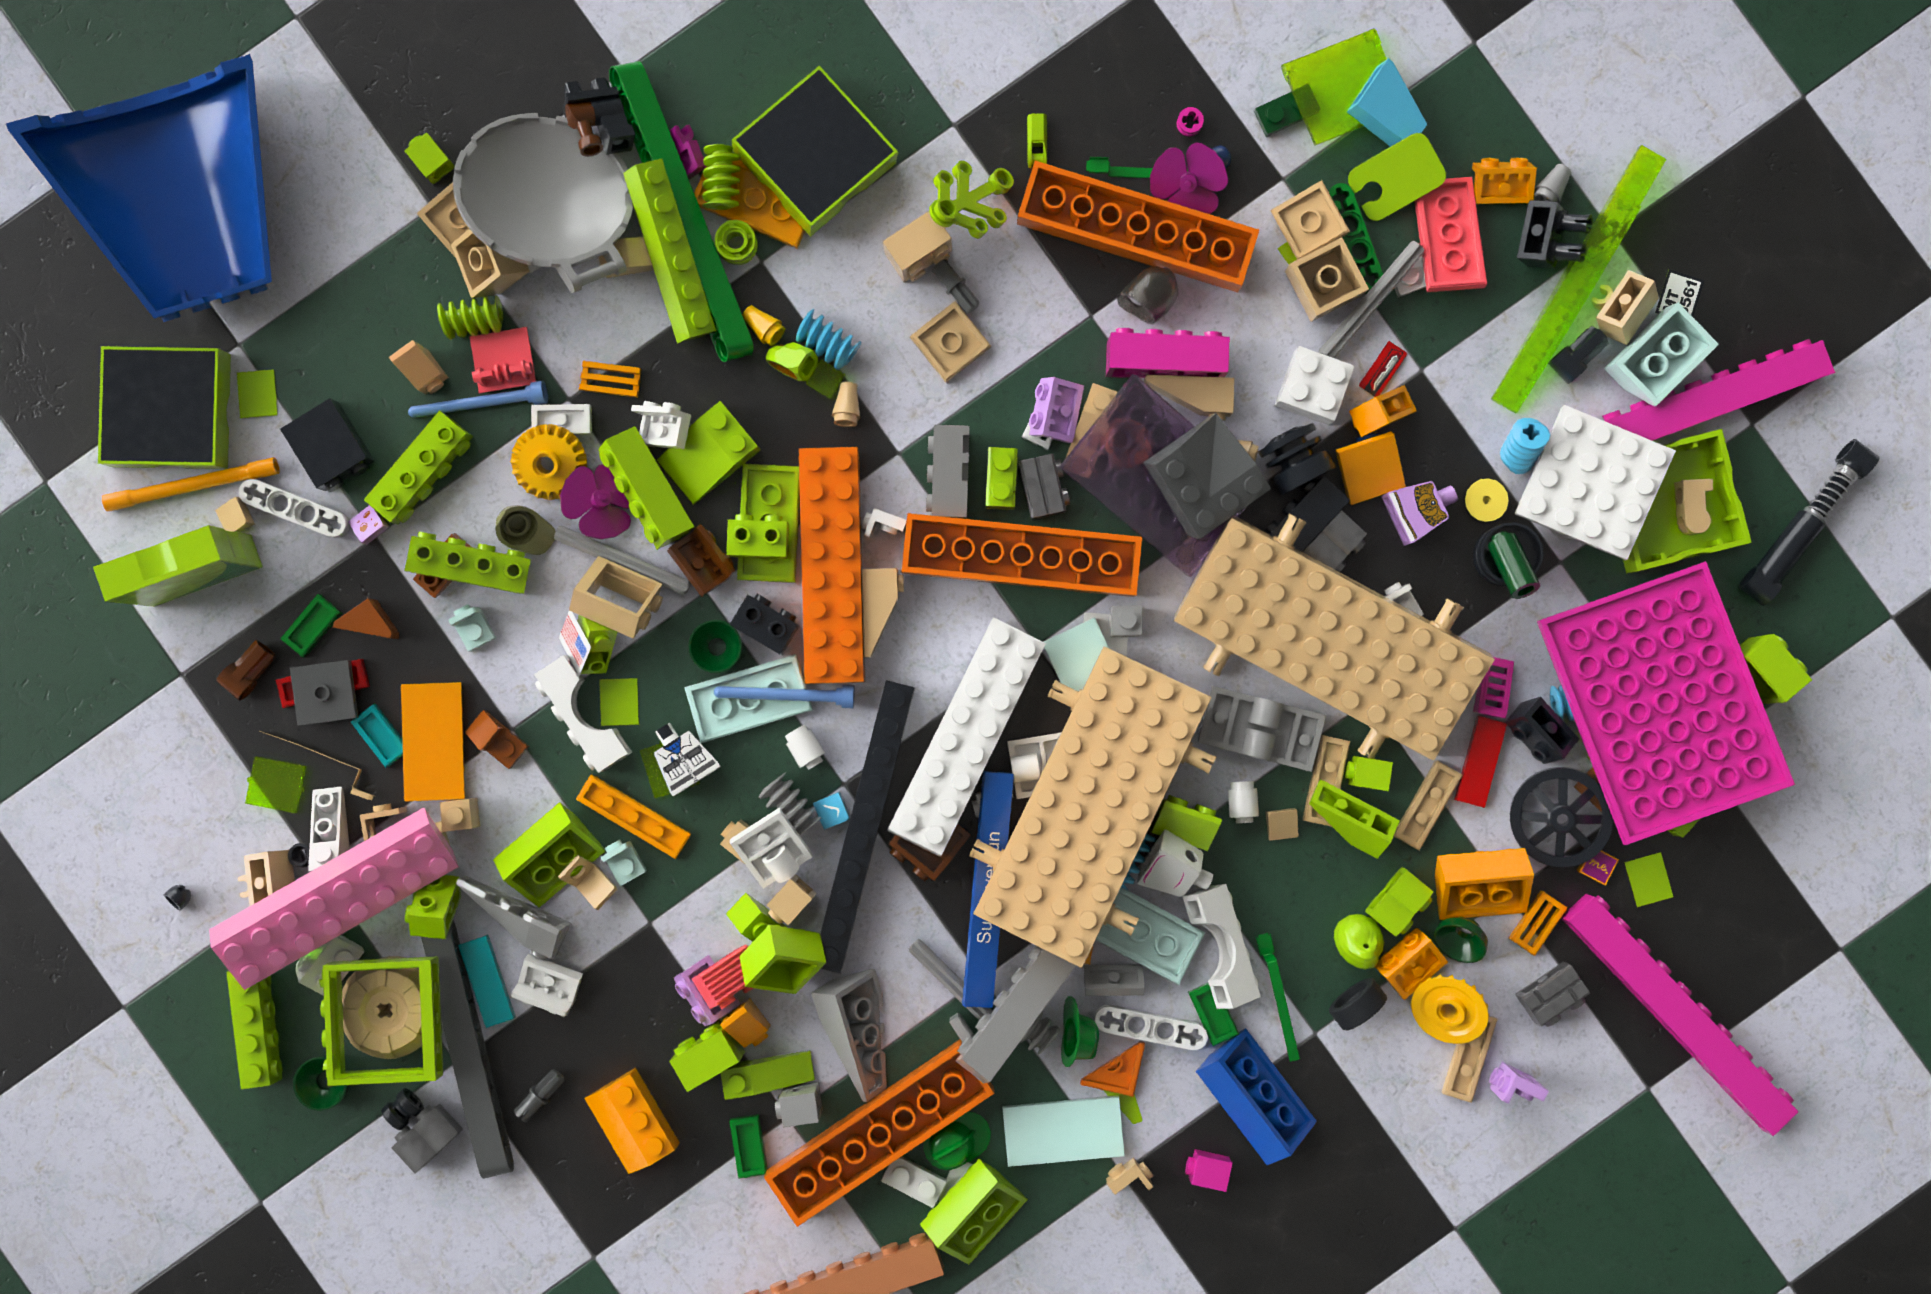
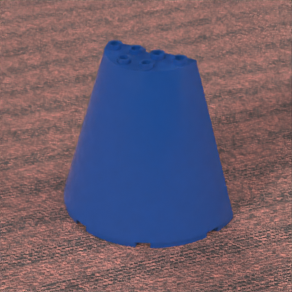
M250 54L220 62L214 68L215 71L201 74L189 79L187 82L85 111L80 110L59 114L52 118L49 115H34L6 123L7 129L154 319L161 317L163 322L181 317L179 311L191 308L193 313L211 308L210 302L220 299L222 304L240 299L238 293L249 290L251 295L269 290L267 284L272 282L254 70Z

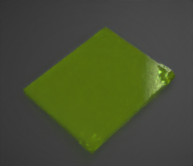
M1374 28L1281 65L1284 78L1290 86L1314 146L1364 126L1348 114L1347 111L1375 68L1387 59L1381 46V40Z

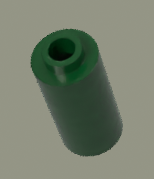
M1503 531L1494 535L1488 548L1512 598L1521 599L1535 593L1540 588V583L1516 534Z

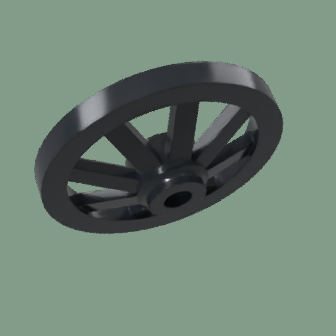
M1554 767L1533 774L1517 789L1510 806V825L1519 846L1525 848L1527 854L1534 860L1553 867H1572L1589 861L1604 848L1613 829L1614 820L1600 784L1588 774L1572 768ZM1558 779V803L1554 804L1538 787L1539 784L1548 780ZM1568 779L1577 781L1587 787L1571 805L1567 804ZM1530 792L1548 810L1547 813L1521 810ZM1595 795L1599 801L1602 815H1577L1576 813ZM1561 814L1568 817L1567 821L1563 824L1557 822V817ZM1521 820L1547 822L1548 824L1527 839L1521 826ZM1577 824H1601L1598 835L1592 843L1576 827ZM1554 831L1556 832L1555 855L1548 854L1535 847ZM1566 833H1570L1584 849L1575 854L1564 856Z

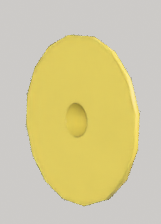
M1489 478L1480 479L1473 483L1465 496L1466 508L1470 515L1484 522L1500 518L1507 510L1509 502L1508 493L1504 486L1498 481Z

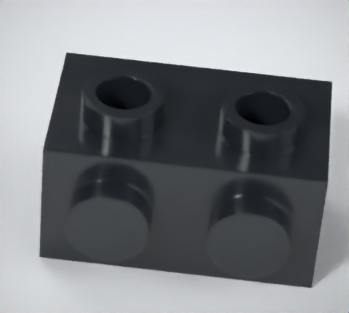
M758 593L754 598L747 594L729 625L779 655H783L800 627L799 624L794 622L797 617L783 608L780 612L770 608L769 606L772 602Z
M1541 696L1520 703L1505 721L1512 734L1531 750V754L1535 759L1543 764L1564 759L1580 740Z

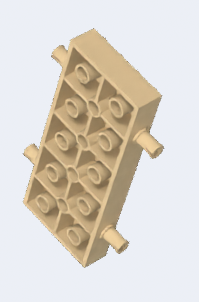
M1289 514L1278 537H1273L1234 515L1229 518L1174 615L1175 622L1214 642L1216 645L1203 668L1211 672L1216 663L1213 674L1220 676L1230 655L1236 654L1368 725L1370 731L1358 748V751L1364 756L1367 754L1368 758L1374 759L1385 738L1390 737L1434 761L1495 660L1489 652L1455 635L1450 630L1464 607L1447 598L1435 621H1429L1295 549L1293 545L1306 522L1300 518L1296 522L1297 518L1292 514Z
M1105 646L1083 690H1074L1055 680L1052 685L1053 689H1050L1048 693L1049 698H1053L1071 707L1072 712L1006 848L1000 851L977 839L974 846L984 851V853L972 848L969 855L992 866L994 871L973 914L1080 968H1083L1103 925L1109 924L1130 936L1135 929L1125 924L1124 921L1136 926L1139 918L1116 908L1114 901L1180 763L1184 764L1186 762L1209 774L1217 757L1192 746L1193 743L1191 742L1212 697Z

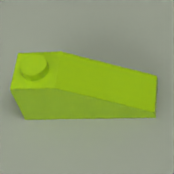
M1321 779L1309 802V805L1350 845L1377 859L1391 843L1400 821Z
M811 1050L738 1062L721 1072L725 1100L757 1095L815 1080Z

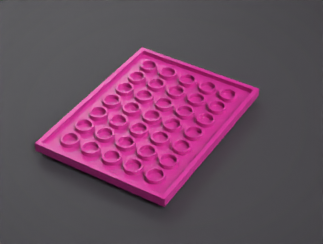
M1706 562L1537 621L1623 845H1628L1795 785Z

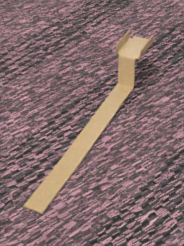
M359 769L351 794L372 800L375 795L355 788L362 769Z

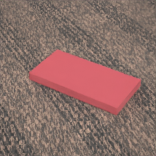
M1472 177L1447 178L1441 186L1415 200L1420 245L1425 250L1422 255L1426 290L1427 292L1485 288L1487 278Z

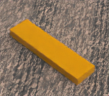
M593 774L589 776L576 798L577 801L674 859L678 858L692 834Z

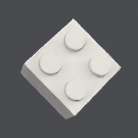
M1299 346L1293 352L1274 406L1330 425L1336 419L1354 365Z

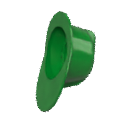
M1067 996L1064 1003L1061 1044L1062 1063L1065 1067H1070L1075 1060L1095 1058L1099 1042L1097 1024L1091 1018L1079 1014L1078 1006L1073 996Z
M966 1112L924 1141L926 1158L933 1166L941 1170L956 1169L973 1160L986 1150L990 1142L991 1131L988 1122L975 1112Z

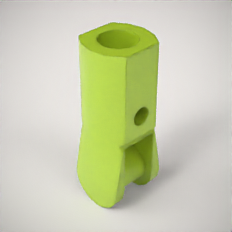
M1029 114L1027 116L1028 168H1032L1035 161L1047 164L1046 114ZM1032 147H1043V153H1032Z

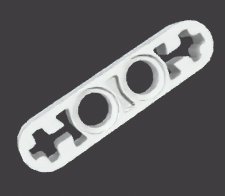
M249 479L244 481L239 488V496L244 503L326 536L340 538L345 536L350 529L349 519L343 513L265 482ZM257 486V491L268 496L266 500L259 497L252 498V495L248 493L249 489H255ZM284 495L288 499V506L284 511L279 512L274 507V501L278 496ZM306 506H312L315 510V517L310 522H305L301 518V511ZM323 517L330 520H336L338 517L337 522L341 524V528L334 529L332 532V526L321 521Z
M1114 1005L1100 1006L1094 1015L1097 1027L1102 1032L1188 1050L1202 1049L1208 1040L1204 1027L1193 1021ZM1107 1011H1111L1113 1018L1121 1019V1013L1126 1014L1123 1020L1124 1029L1119 1030L1120 1024L1117 1022H1110L1109 1026H1104L1100 1016H1106ZM1133 1017H1141L1145 1022L1143 1030L1132 1032L1128 1028L1129 1020ZM1167 1022L1173 1026V1033L1170 1037L1161 1038L1158 1036L1157 1028L1161 1023ZM1178 1025H1183L1181 1030L1185 1033H1192L1193 1029H1197L1198 1034L1202 1036L1201 1039H1196L1194 1044H1191L1188 1037L1180 1035L1181 1041H1176L1179 1035Z

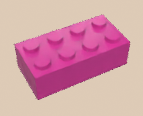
M1117 328L1116 332L1110 333L1107 341L1106 377L1145 378L1146 375L1225 377L1229 370L1230 337H1224L1222 332L1217 331L1204 332V336L1193 335V332L1189 330L1175 331V335L1163 334V330L1147 329L1145 333H1134V329Z

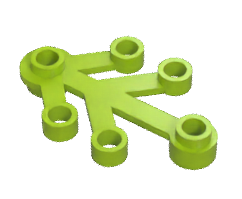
M959 161L952 168V174L957 179L956 199L953 201L950 199V186L954 182L953 176L948 171L941 170L934 177L933 183L938 189V199L930 205L929 212L931 218L938 225L951 227L953 224L967 228L972 237L980 239L988 231L987 223L981 218L973 219L959 213L960 211L965 210L986 218L988 224L993 228H1000L1006 222L1007 216L1002 209L991 208L978 203V201L991 194H1005L1013 186V176L1006 169L997 168L989 176L987 183L969 192V176L972 174V167L966 161Z

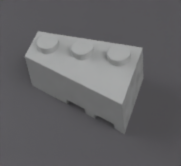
M934 425V436H928V454H933V465L927 466V483H932V494H927L926 512H932V516L967 519L969 426Z

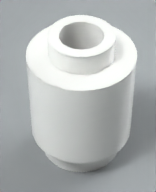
M803 725L785 736L788 741L786 745L800 768L806 766L809 770L823 762L821 756L825 752L811 729L808 730Z
M1254 781L1230 782L1231 790H1228L1229 817L1235 818L1236 823H1252L1253 817L1259 816L1257 788H1254Z

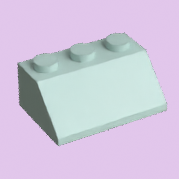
M1677 302L1661 311L1604 369L1624 390L1655 407L1719 344Z

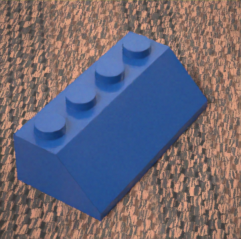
M1246 1028L1241 1030L1239 1035L1231 1038L1211 1053L1195 1071L1266 1165L1291 1156L1317 1122Z

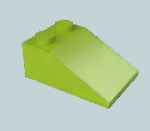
M719 401L689 427L684 449L668 448L657 461L692 504L695 505L761 451V449L724 404Z

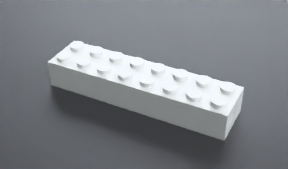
M994 617L992 618L887 831L939 857L942 856L1046 643Z

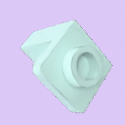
M465 605L453 612L455 616L448 620L451 626H455L468 652H472L496 639L479 607Z
M621 840L612 843L605 848L607 854L600 857L603 862H607L620 886L647 871L631 841L622 844Z

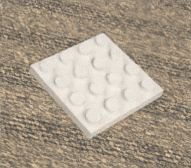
M1563 405L1550 432L1549 441L1539 457L1515 515L1627 560L1676 450Z

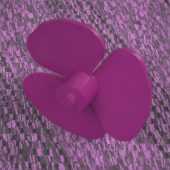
M1194 143L1189 146L1186 152V161L1180 149L1176 147L1166 149L1156 160L1150 174V190L1155 198L1166 199L1175 193L1168 199V202L1207 214L1214 212L1219 204L1218 196L1213 191L1223 190L1228 183L1224 162L1213 149L1202 143Z
M603 464L599 465L595 469L594 474L592 470L585 466L578 467L565 480L560 494L561 512L566 518L571 520L581 517L579 520V530L582 534L601 540L614 538L629 528L631 523L630 516L624 510L615 507L630 509L629 502L624 493L617 489L614 476L609 467L607 468Z

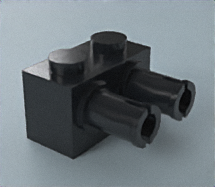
M1529 200L1517 258L1527 267L1556 269L1558 260L1583 263L1585 256H1581V254H1586V244L1561 242L1565 231L1589 234L1592 228L1587 227V225L1593 224L1592 215L1568 214V211L1558 202Z

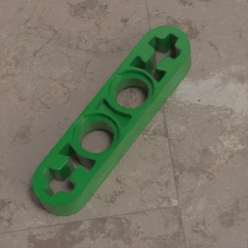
M1338 183L1332 186L1328 192L1332 199L1336 195V191H1339L1340 195L1345 194L1347 196L1343 201L1344 208L1346 210L1351 207L1352 210L1345 211L1341 216L1343 219L1347 217L1353 218L1357 222V230L1348 233L1342 238L1351 255L1352 247L1357 244L1363 245L1367 250L1366 258L1359 260L1353 257L1357 266H1363L1368 261L1372 264L1368 265L1366 269L1369 276L1374 275L1376 280L1373 281L1372 286L1366 282L1369 288L1366 293H1368L1381 278L1383 272L1353 190L1347 184ZM1334 201L1340 212L1342 210L1340 201ZM1362 267L1360 269V272L1364 278L1366 276V272L1364 270V267Z

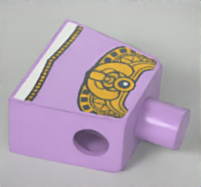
M1433 481L1394 490L1381 496L1404 546L1417 541L1449 519L1445 507L1458 501L1457 494L1451 485L1437 491Z

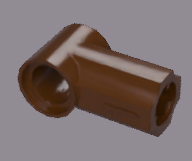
M255 640L236 662L229 664L218 675L216 681L237 700L241 701L255 689L258 683L256 680L277 656L268 646Z

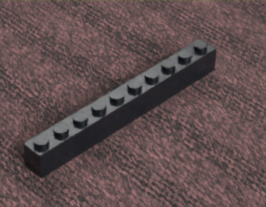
M888 680L885 682L820 933L826 964L821 968L841 974L915 691V687Z

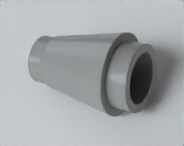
M1557 164L1535 187L1534 201L1560 203L1572 173L1571 170L1563 164Z

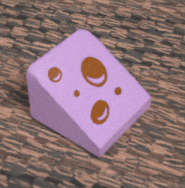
M370 505L348 521L359 541L366 545L390 527L380 513Z

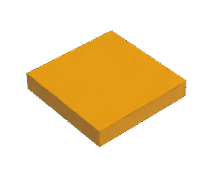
M1391 431L1336 449L1346 496L1350 499L1348 502L1350 505L1406 487L1395 435Z

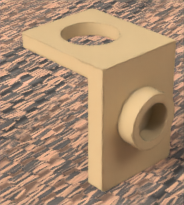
M391 803L373 806L374 812L361 814L360 820L364 841L376 835L374 818L406 813L407 806L392 809Z
M579 855L558 876L560 880L575 886L593 908L597 910L617 890V887L595 863ZM583 865L580 873L570 876L576 867Z

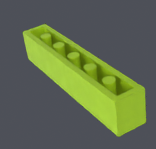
M658 159L636 164L623 174L676 341L681 343L703 337L716 331L663 160Z

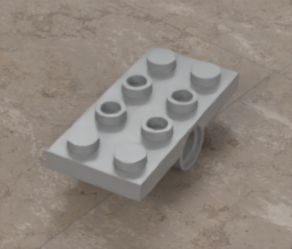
M1211 686L1209 696L1212 698L1204 713L1198 743L1312 772L1326 715Z

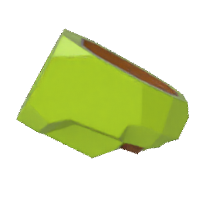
M792 342L770 348L766 355V361L784 375L797 381H808L817 368L818 356L808 347Z

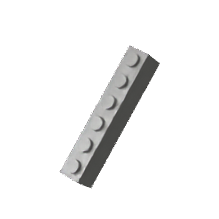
M1035 946L1028 955L1031 959L1025 968L1021 966L1012 976L1011 981L1013 985L1008 991L1003 990L994 1000L993 1004L996 1008L990 1016L986 1013L975 1026L978 1029L972 1039L966 1038L957 1050L960 1056L956 1062L983 1084L991 1082L1076 965Z

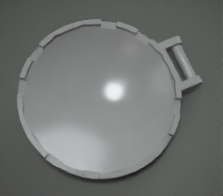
M525 113L496 120L481 128L471 137L469 144L464 150H461L454 168V198L459 213L469 229L485 245L509 259L532 266L555 267L571 293L580 291L582 286L613 273L619 275L626 272L625 262L614 244L628 226L633 203L623 174L628 168L619 153L606 155L603 146V150L595 156L585 157L581 155L578 147L581 136L577 129L569 127L565 117L556 116V119L538 117V113ZM602 255L607 261L606 264L578 275L572 268Z

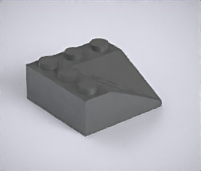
M1213 413L1143 462L1187 535L1198 539L1207 535L1271 489L1257 464L1217 413Z

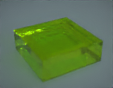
M820 359L817 368L806 382V385L831 400L846 374Z

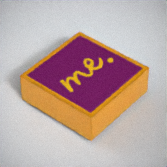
M1600 851L1589 861L1580 864L1577 872L1606 886L1619 859Z

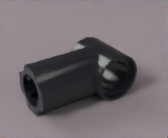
M1592 325L1570 346L1567 345L1558 352L1548 364L1567 384H1570L1587 369V364L1609 344L1607 336L1600 329Z

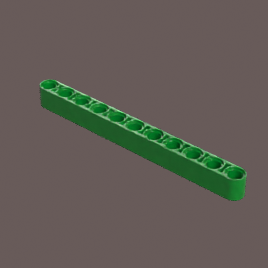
M640 61L611 66L609 69V80L612 87L617 86L618 97L622 102L628 124L632 125L635 132L634 144L641 162L663 160L716 331L710 333L716 352L723 362L751 355L753 353L752 338L646 70Z

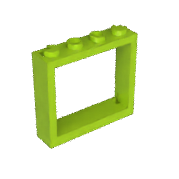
M438 956L332 961L323 965L322 979L319 980L321 988H324V999L321 1001L320 1012L321 1016L325 1018L322 1046L326 1048V1059L323 1063V1070H326L328 1086L436 1081L443 1076ZM419 968L423 1067L345 1071L341 972Z

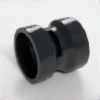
M404 1088L397 1094L396 1100L387 1103L381 1112L385 1120L392 1127L401 1131L409 1124V1119L412 1116H417L424 1110V1106L416 1094Z

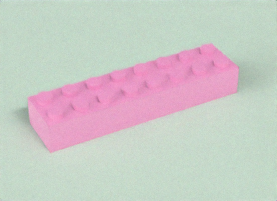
M422 808L209 930L211 948L241 987L246 990L458 868L454 851L425 808Z

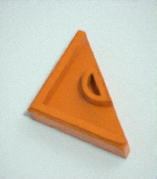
M1138 1042L1081 1078L1080 1084L1134 1097L1145 1042Z

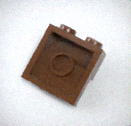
M957 824L940 857L895 835L888 844L892 848L889 853L902 864L905 860L909 861L915 866L912 872L924 882L928 878L935 881L971 834Z

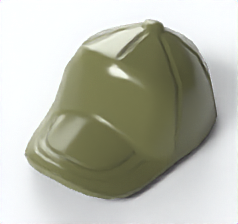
M511 505L504 508L497 516L495 525L497 538L502 544L528 554L541 555L545 553L555 540L554 535L556 531L554 527L534 510L525 506Z

